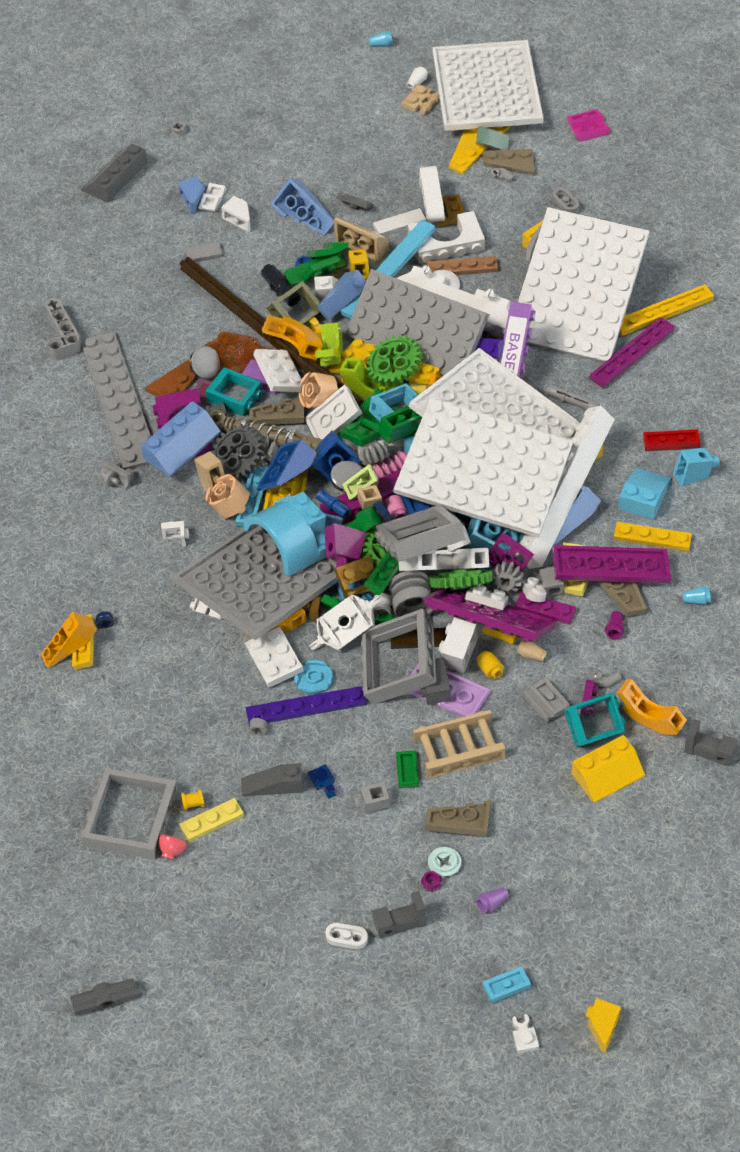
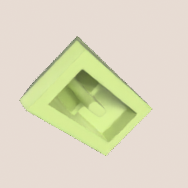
M369 464L342 485L349 500H354L358 498L359 488L372 485L377 486L379 480Z

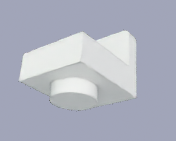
M184 521L161 523L163 539L181 538L182 546H186V540L189 539V529L185 528Z

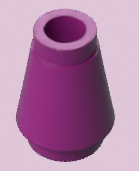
M613 611L605 627L607 637L613 640L619 639L624 634L623 614L620 611Z

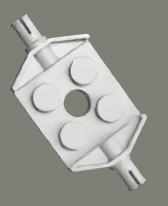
M350 595L317 619L318 639L309 644V647L314 652L320 646L326 645L341 652L342 647L370 627L375 626L373 610L383 600L379 595L370 602L355 595ZM343 617L349 618V623L346 626H340V620Z

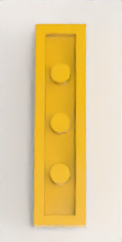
M616 522L613 540L689 551L692 533Z

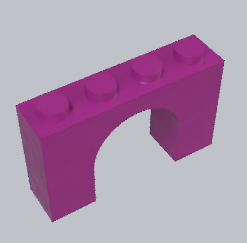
M192 389L154 397L156 405H152L154 416L158 415L156 423L158 429H160L189 403L193 401L201 407L198 390ZM212 442L194 457L213 451Z

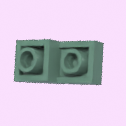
M479 126L475 144L491 147L490 150H507L510 137L498 131Z

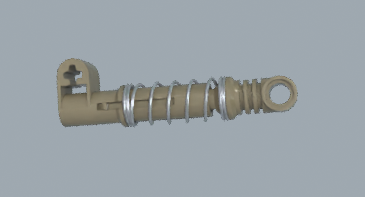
M213 410L208 413L219 430L224 434L227 433V428L232 430L233 425L238 428L240 424L244 427L249 425L251 428L254 427L260 434L268 435L269 445L272 442H276L277 447L302 439L316 451L318 444L323 440L300 434L299 431L294 429L287 431L285 427L280 429L276 425L270 427L265 422L258 424L256 420L250 424L248 418L236 419L228 417L220 410ZM313 465L308 468V472L311 474L319 473Z

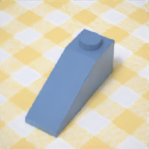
M358 270L344 273L317 306L326 320H330L358 296L363 290L366 280Z

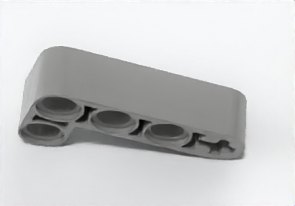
M57 298L48 299L45 302L47 317L58 337L51 339L47 345L50 358L58 361L80 353L82 346L80 336L60 300Z

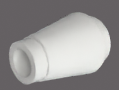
M421 66L415 68L406 86L413 90L418 84L427 80L428 72Z

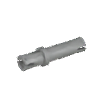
M552 384L548 386L546 395L557 398L562 403L567 402L585 410L590 407L600 406V403L571 393L566 388L563 390Z

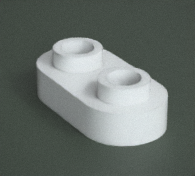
M535 577L525 579L522 590L526 598L534 602L545 601L546 590L542 583L539 582V579Z
M332 923L325 931L327 942L333 946L358 950L364 948L368 942L367 931L359 926ZM334 934H339L340 937H339V938H334L333 935H334ZM359 937L361 940L356 942L354 938Z

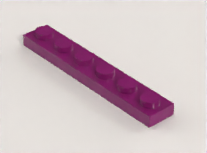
M660 317L592 372L590 380L602 388L606 387L672 333L674 325Z

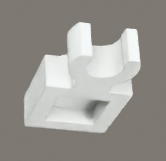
M524 1014L525 1021L523 1023H518L516 1016L512 1019L513 1026L518 1029L513 1031L517 1054L539 1050L534 1027L528 1028L529 1017L527 1014Z

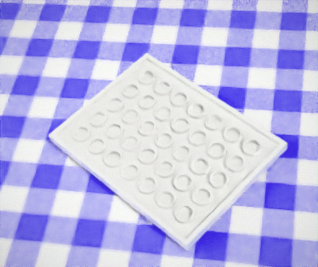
M528 40L432 47L444 131L469 130L479 126L488 128L543 123V114Z
M547 207L518 300L519 303L532 304L533 310L536 311L535 320L531 321L530 324L532 336L531 339H528L527 343L602 362L610 359L615 349L650 232L640 228Z
M480 348L414 398L409 404V408L423 417L429 400L432 398L568 440L574 437L580 424L579 421Z
M430 398L393 493L434 506L441 505L447 510L539 538L571 452L573 441Z

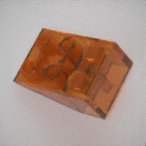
M227 331L219 333L216 339L205 345L213 348L218 353L220 366L240 374L243 373L251 359L256 361L253 355L255 349H262L256 337Z

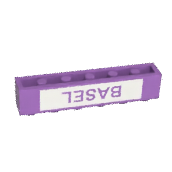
M510 301L503 339L504 344L499 363L521 378V374H524L526 369V363H523L524 357L528 356L529 353L527 341L532 336L530 324L531 321L535 320L536 311L533 310L532 304Z

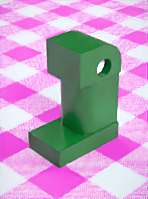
M375 506L363 509L355 515V520L343 526L368 533L375 529L376 525L384 522L377 513Z

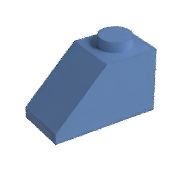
M197 176L178 182L179 194L191 214L196 213L205 191L204 183L200 182Z

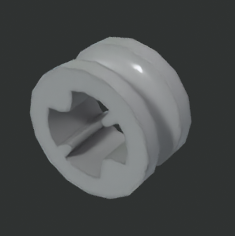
M176 121L171 124V133L173 135L181 136L185 134L186 129L183 122Z
M260 718L250 720L249 733L251 735L264 736L266 734L267 722Z

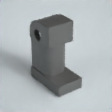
M693 719L686 735L684 752L715 761V763L724 766L730 765L737 748L738 739L723 735L721 740L700 733L701 721Z
M419 891L411 893L410 905L389 911L386 906L372 911V919L379 937L386 938L399 932L426 926V908Z

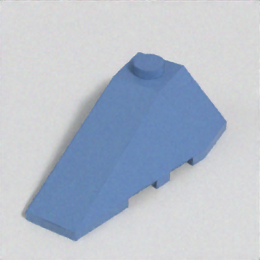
M289 178L270 203L280 215L284 217L289 215L295 218L294 221L297 223L302 221L307 224L308 228L323 235H326L334 226L332 216L299 179Z
M581 487L553 545H556L597 510L601 500L588 487Z

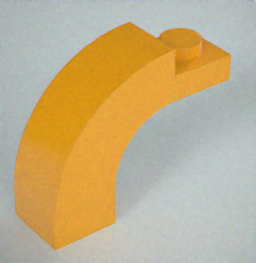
M268 314L262 328L263 333L287 340L298 349L300 356L317 360L316 351L321 350L323 344L314 331L291 318L283 316L282 319Z
M626 679L617 692V695L624 703L622 709L634 721L660 734L678 735L687 721L677 706H661L649 700L633 679Z

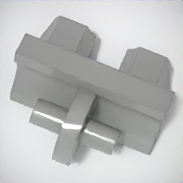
M103 460L101 462L102 471L100 477L104 479V484L107 486L114 484L127 490L130 486V481L134 479V470L130 468L122 469L120 463L115 460L112 462Z

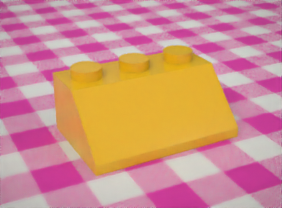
M624 735L572 761L571 774L593 803L645 777L637 753Z

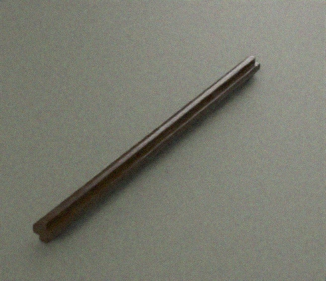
M186 257L185 260H181L179 264L181 266L180 270L277 350H287L293 363L306 374L316 372L334 376L316 360L300 356L298 349L292 343L263 333L262 328L266 321L265 318L193 259ZM334 376L337 388L340 389L345 384ZM351 390L360 407L365 400Z

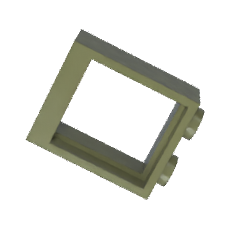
M301 281L272 302L267 310L272 316L282 319L283 316L291 318L280 303L298 291L313 310V312L299 321L302 324H306L308 320L320 313L317 306L321 301L313 295L311 288Z

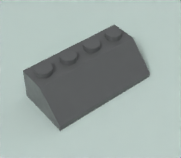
M134 144L123 148L81 191L108 203L147 164L146 150Z

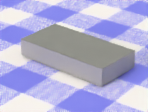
M219 242L185 248L187 257H190L195 262L222 258Z

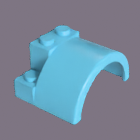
M304 492L293 497L288 495L274 502L273 506L250 516L244 523L243 528L246 532H249L250 527L257 524L270 534L280 551L283 561V572L287 576H291L326 558L324 532L326 515Z

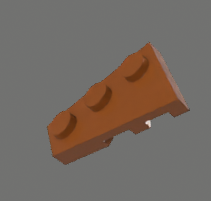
M189 359L145 387V391L157 397L187 391L197 379L190 370Z

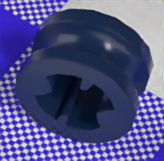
M103 611L95 617L99 629L110 628L114 625L111 612Z

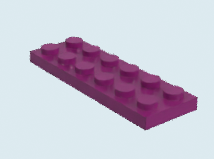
M553 545L552 548L555 580L670 583L671 581L667 549Z

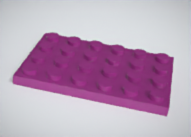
M442 588L426 596L424 604L429 605V608L432 610H444L450 616H462L468 622H480L486 628H498L503 630L504 634L511 636L516 634L522 636L521 639L529 642L535 641L551 631L556 624V620L507 604L503 610L466 600L467 591L461 589Z

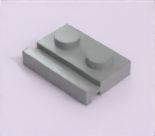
M547 678L531 686L528 691H523V697L546 723L550 719L563 714V708L570 706L569 702Z

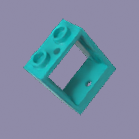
M225 367L205 391L207 402L216 406L224 403L226 410L243 417L247 412H250V408L254 406L256 400H260L263 395L260 381ZM230 382L249 390L242 401L221 393Z
M613 693L563 708L576 747L625 732L624 727L626 723L624 717L619 713V701ZM605 700L614 729L586 738L577 709Z

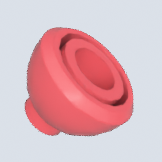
M164 834L160 835L158 839L159 848L162 851L161 856L173 860L174 856L181 854L187 846L185 841Z

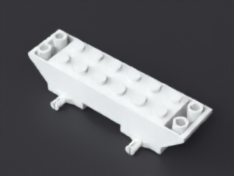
M413 266L411 272L397 278L490 314L484 330L494 337H504L510 301L497 296L493 290L488 289L485 292L477 289L475 295L451 287L446 277L432 272L429 266H424L423 268Z

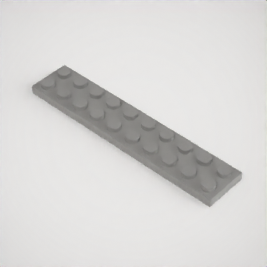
M115 332L80 340L122 468L124 470L128 468L136 469L151 465L143 459L141 445L151 435Z

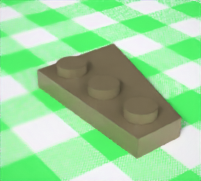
M533 149L483 151V164L486 167L514 170V172H524L535 176Z
M298 396V399L290 401L288 398L283 399L282 403L275 405L268 403L252 407L249 412L250 424L256 420L258 424L265 422L267 425L304 423V406L300 403Z
M597 581L627 616L646 613L647 607L636 582Z
M491 800L484 801V804L478 805L467 803L465 807L458 808L446 806L427 809L425 830L487 837Z

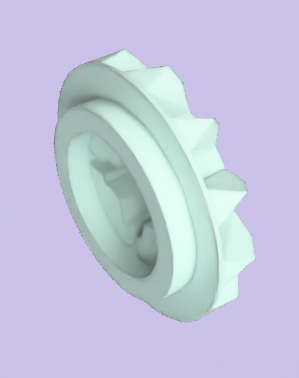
M437 848L428 857L429 870L435 871L442 878L444 876L452 877L454 873L459 871L461 857L452 848ZM447 859L449 865L441 866L440 860L445 861Z

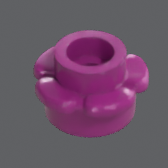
M435 871L426 872L421 879V884L427 891L438 890L442 882L441 877Z

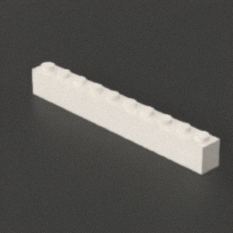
M602 406L590 407L585 411L584 418L571 439L573 446L539 538L525 534L519 543L534 553V556L527 564L529 569L543 566L615 420ZM517 552L515 556L524 563V556Z

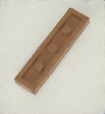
M496 256L427 262V266H429L432 272L448 270L455 275L498 272Z

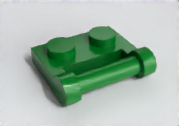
M361 415L356 422L347 424L346 427L339 430L341 437L361 447L381 437L378 433L379 425L370 421L364 415Z

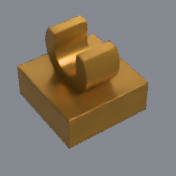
M315 597L312 603L308 602L302 607L306 617L310 616L311 622H317V619L320 618L322 608L321 597Z

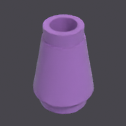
M504 887L481 893L476 899V904L482 913H491L509 897L508 892Z

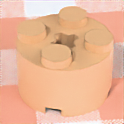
M316 372L307 373L300 383L302 393L299 392V400L302 406L316 409L322 405L331 395L339 390L334 376Z
M230 474L219 477L216 480L217 484L214 487L211 485L207 490L206 501L224 519L243 513L246 509L245 504L248 501L250 492Z

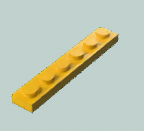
M704 284L624 316L619 333L621 336L652 325L660 317L668 319L713 301L714 295Z

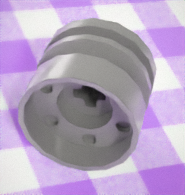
M416 570L405 571L394 576L390 581L389 589L396 617H401L423 608L429 615L433 612L429 605L424 604L425 597L432 594L429 579L425 573Z

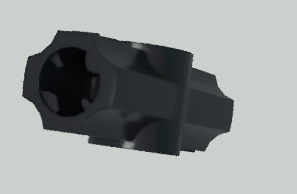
M267 264L261 270L262 277L269 283L271 291H274L277 294L276 296L279 295L281 297L293 288L287 277L282 275L274 265ZM295 292L284 302L288 306H294L301 301V296L298 292Z

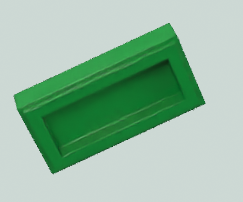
M416 750L396 752L399 789L419 787Z

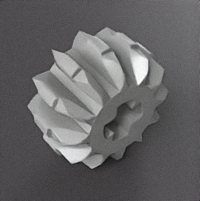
M380 439L360 447L358 456L363 465H371L389 457V446L385 440Z
M504 561L502 565L498 563L492 571L493 580L491 583L496 584L495 589L500 588L501 591H507L510 595L513 591L517 592L523 584L524 574L519 571L520 566L514 567L513 562L508 565Z

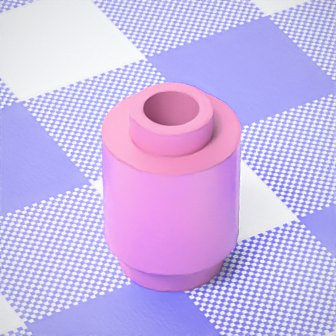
M392 495L385 501V507L393 520L408 515V510L401 496Z

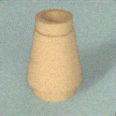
M522 639L517 653L521 655L520 657L543 662L547 651L534 642Z

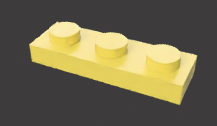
M233 798L179 825L188 842H191L244 817V813L236 799Z

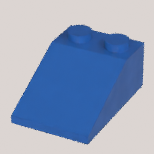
M302 439L281 445L256 489L262 491L284 484L310 468L315 461L314 458L317 452Z

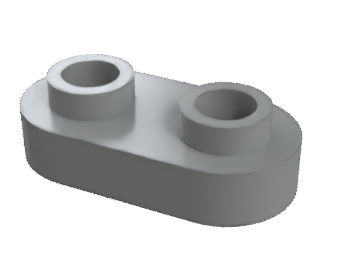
M557 188L553 191L552 200L562 211L578 212L579 201L567 189Z

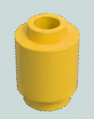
M481 652L477 657L479 668L489 679L501 677L504 665L492 652Z

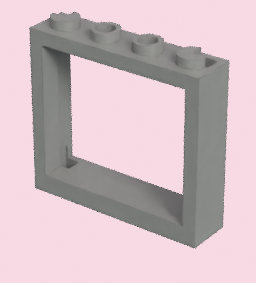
M441 505L376 525L377 532H375L377 542L381 544L382 548L386 549L387 553H390L391 557L394 556L399 562L465 540L461 522ZM436 526H440V527H437V528H434V529H431V530H428V531H425V532H422V533H419V534H416V535H413V536H410V537H407V538H404V539L397 540V539H399V538H402V537H405V536H408V535H411V534H414V533H417V532H421V531H424V530H427V529H430V528H433V527H436Z
M424 608L370 627L362 633V691L365 698L372 704H377L436 683L433 618ZM417 629L419 673L378 687L377 643Z
M105 768L103 776L99 777L98 791L94 793L92 798V809H89L87 812L86 826L81 829L80 838L83 840L84 847L156 860L159 851L158 839L165 832L177 795L176 781ZM110 782L164 791L148 843L93 833Z

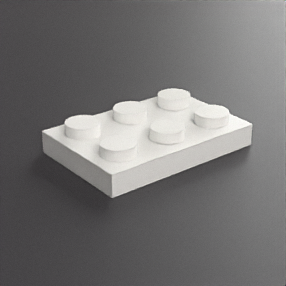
M255 349L253 355L271 391L302 392V387H300L302 379L287 350Z
M343 385L322 405L308 414L305 420L313 437L324 439L331 430L338 434L340 429L350 424L362 412L350 388Z
M280 626L266 632L257 640L251 639L245 642V646L268 688L304 672L301 663Z

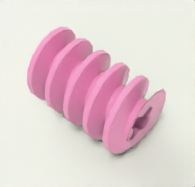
M398 451L396 455L391 454L390 458L379 461L377 464H371L377 478L379 479L402 469L407 454Z

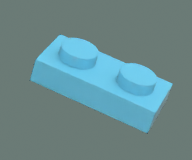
M521 966L483 981L482 986L492 1004L530 989L531 983Z

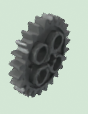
M240 424L239 428L233 425L232 430L227 428L226 434L221 432L222 438H216L218 443L212 445L215 450L210 452L221 461L225 475L230 474L239 481L243 480V476L248 479L250 472L255 474L254 468H260L258 462L264 461L261 459V456L266 455L262 451L266 448L263 444L265 440L254 427L251 428L249 425L244 427Z

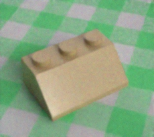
M338 217L334 219L335 243L349 242L347 248L350 250L365 249L367 257L376 262H379L389 251V238L347 219Z

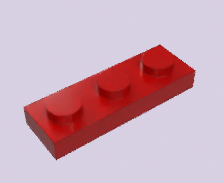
M698 429L643 432L645 451L700 448L701 444Z

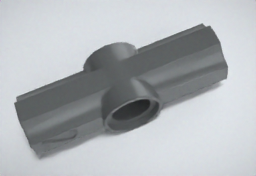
M131 978L114 984L108 982L99 983L92 990L70 996L76 1016L96 1009L104 1011V1008H114L117 1003L137 998L138 993L134 979Z

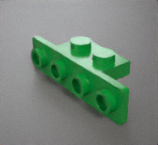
M340 252L286 269L284 274L290 284L294 286L301 281L305 282L314 277H320L327 273L330 274L335 270L345 267L347 264Z

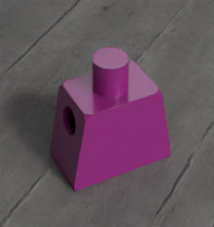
M336 523L326 527V557L337 561L336 568L359 560L366 532Z

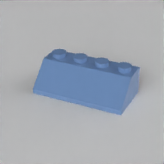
M192 401L141 445L143 459L168 477H172L213 441L221 431L207 411Z

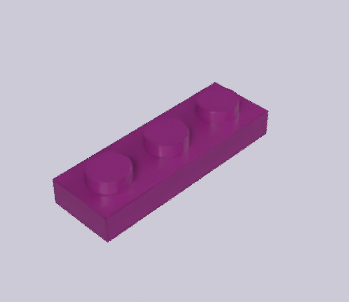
M520 592L515 604L516 608L569 625L576 611V606L547 598L543 602L531 601L526 598L524 592Z

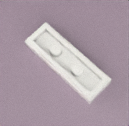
M419 208L373 222V227L376 233L386 236L408 229V224L417 223L420 220L426 221V218Z

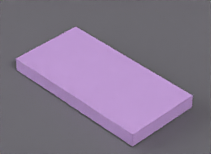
M419 663L417 664L411 675L417 673L416 670L419 669ZM446 670L451 701L435 703L434 705L460 717L479 712L490 695L491 690ZM420 689L409 692L426 701V697L422 698Z

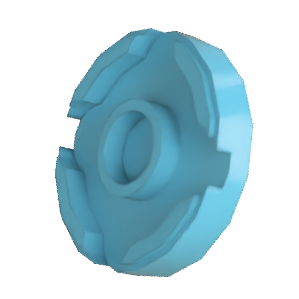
M319 660L304 662L302 665L304 672L294 676L297 688L309 695L327 691L333 682L332 669L325 662Z

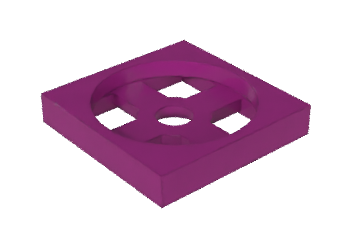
M504 532L488 552L489 564L493 567L499 563L495 556L497 554L501 560L499 564L502 565L506 561L510 565L513 562L514 567L520 566L519 571L521 572L534 556V553ZM506 543L511 548L509 551H504L498 545ZM517 552L524 556V563L516 559L515 554ZM505 555L511 556L512 560H507Z

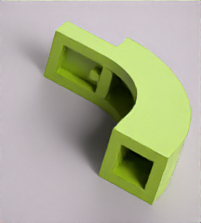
M341 323L320 324L323 347L321 350L316 351V358L320 359L321 366L340 364L342 360L341 353L343 352Z
M345 358L339 370L346 385L364 399H367L377 387L385 392L403 385L400 382H397L396 387H394L393 383L389 387L386 384L383 386L379 383L376 384L368 375L362 359Z

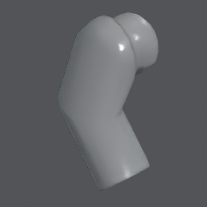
M493 168L491 170V175L494 179H506L510 183L516 180V176L505 168Z

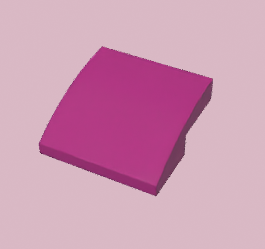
M598 109L567 116V122L579 142L610 134V128L603 121V115Z

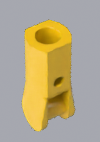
M486 627L482 629L484 634L512 645L519 638V635L516 634L514 636L504 634L503 630L496 628L497 631Z

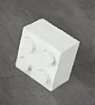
M454 617L452 624L448 623L445 641L442 640L438 650L440 652L439 658L443 657L445 668L465 673L478 640L477 626Z

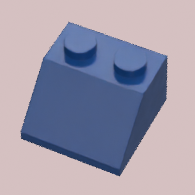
M331 430L318 444L313 466L331 481V471L337 463L352 461L359 464L361 461L358 454Z

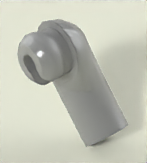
M598 671L591 675L592 680H595L594 684L606 688L622 680L620 673L617 671L608 677L602 676V673Z

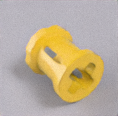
M201 789L194 793H181L184 811L191 807H204Z

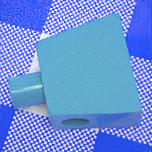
M705 448L681 450L673 475L681 487L709 477L713 467L719 466V458L716 455L711 456Z

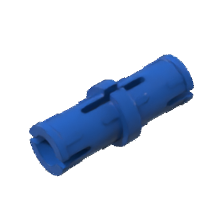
M323 489L317 493L316 499L325 504L328 510L334 511L343 519L350 516L351 509L342 504L340 499L331 496Z

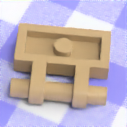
M418 84L402 101L401 107L413 112L420 109V114L425 115L426 112L432 109L434 103L437 104L440 100L439 92L437 91L432 94V89Z

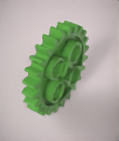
M401 334L397 339L394 335L391 340L386 337V342L379 341L380 346L374 345L375 351H369L371 356L366 357L368 360L365 363L367 366L366 371L371 380H374L376 384L379 383L381 386L386 384L389 387L393 383L394 387H396L397 382L403 384L404 379L410 381L409 376H415L414 371L420 370L418 365L423 364L421 361L424 358L422 355L423 351L414 338L409 339L407 335L403 338Z
M468 568L441 572L438 575L430 576L429 579L430 587L467 589L469 586H480L493 580L491 570H471Z

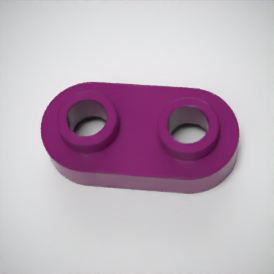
M586 679L582 702L592 699V696H597L598 685L594 684L595 680ZM595 704L581 708V715L589 716V712L593 713Z

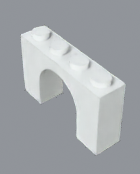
M474 211L457 214V226L461 234L458 238L444 242L430 236L415 253L418 264L439 259L445 260L448 257L463 256L473 252L479 253L485 250V238ZM419 222L408 224V234Z
M488 548L457 549L450 552L448 550H433L400 561L399 571L489 567Z

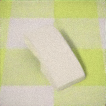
M209 183L206 194L203 193L199 209L215 212L223 198L226 187Z

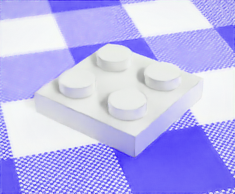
M480 585L471 586L466 593L465 599L503 610L508 603L509 596L505 595L504 591L497 589L491 591L487 590L486 586Z

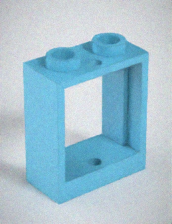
M407 384L372 396L369 411L380 421L381 417L394 412L390 406L400 402H404L409 406L410 402L418 394Z

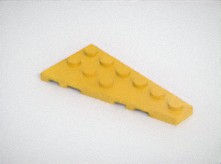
M511 126L488 127V129L504 134ZM478 128L464 129L449 163L450 169L463 175L483 155V151H487L490 148L475 144Z
M355 339L341 353V363L328 365L326 369L330 373L340 374L339 370L345 358L362 359L367 369L365 363L368 360L366 357L371 356L369 351H375L374 344L364 343L361 339ZM422 362V365H418L420 370L414 371L415 376H409V382L429 385L430 374L436 373L441 375L440 368Z

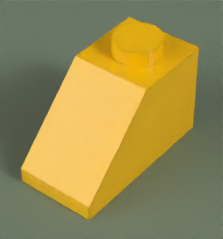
M596 998L594 1005H589L586 1017L589 1018L588 1026L601 1052L606 1053L620 1018L621 1007Z

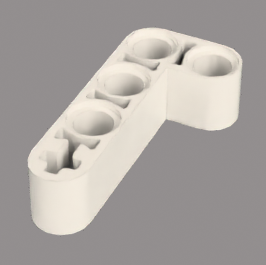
M437 166L419 167V186L423 195L427 222L445 221Z

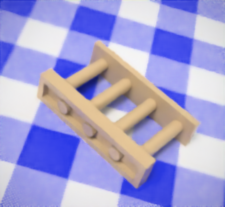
M491 710L479 711L473 715L427 727L422 726L413 730L414 743L422 741L429 762L425 763V773L428 779L505 759V746L503 742L494 743L487 725L491 723ZM480 726L487 746L476 749L468 729ZM460 731L468 751L456 754L449 734ZM441 736L448 757L437 759L430 739Z

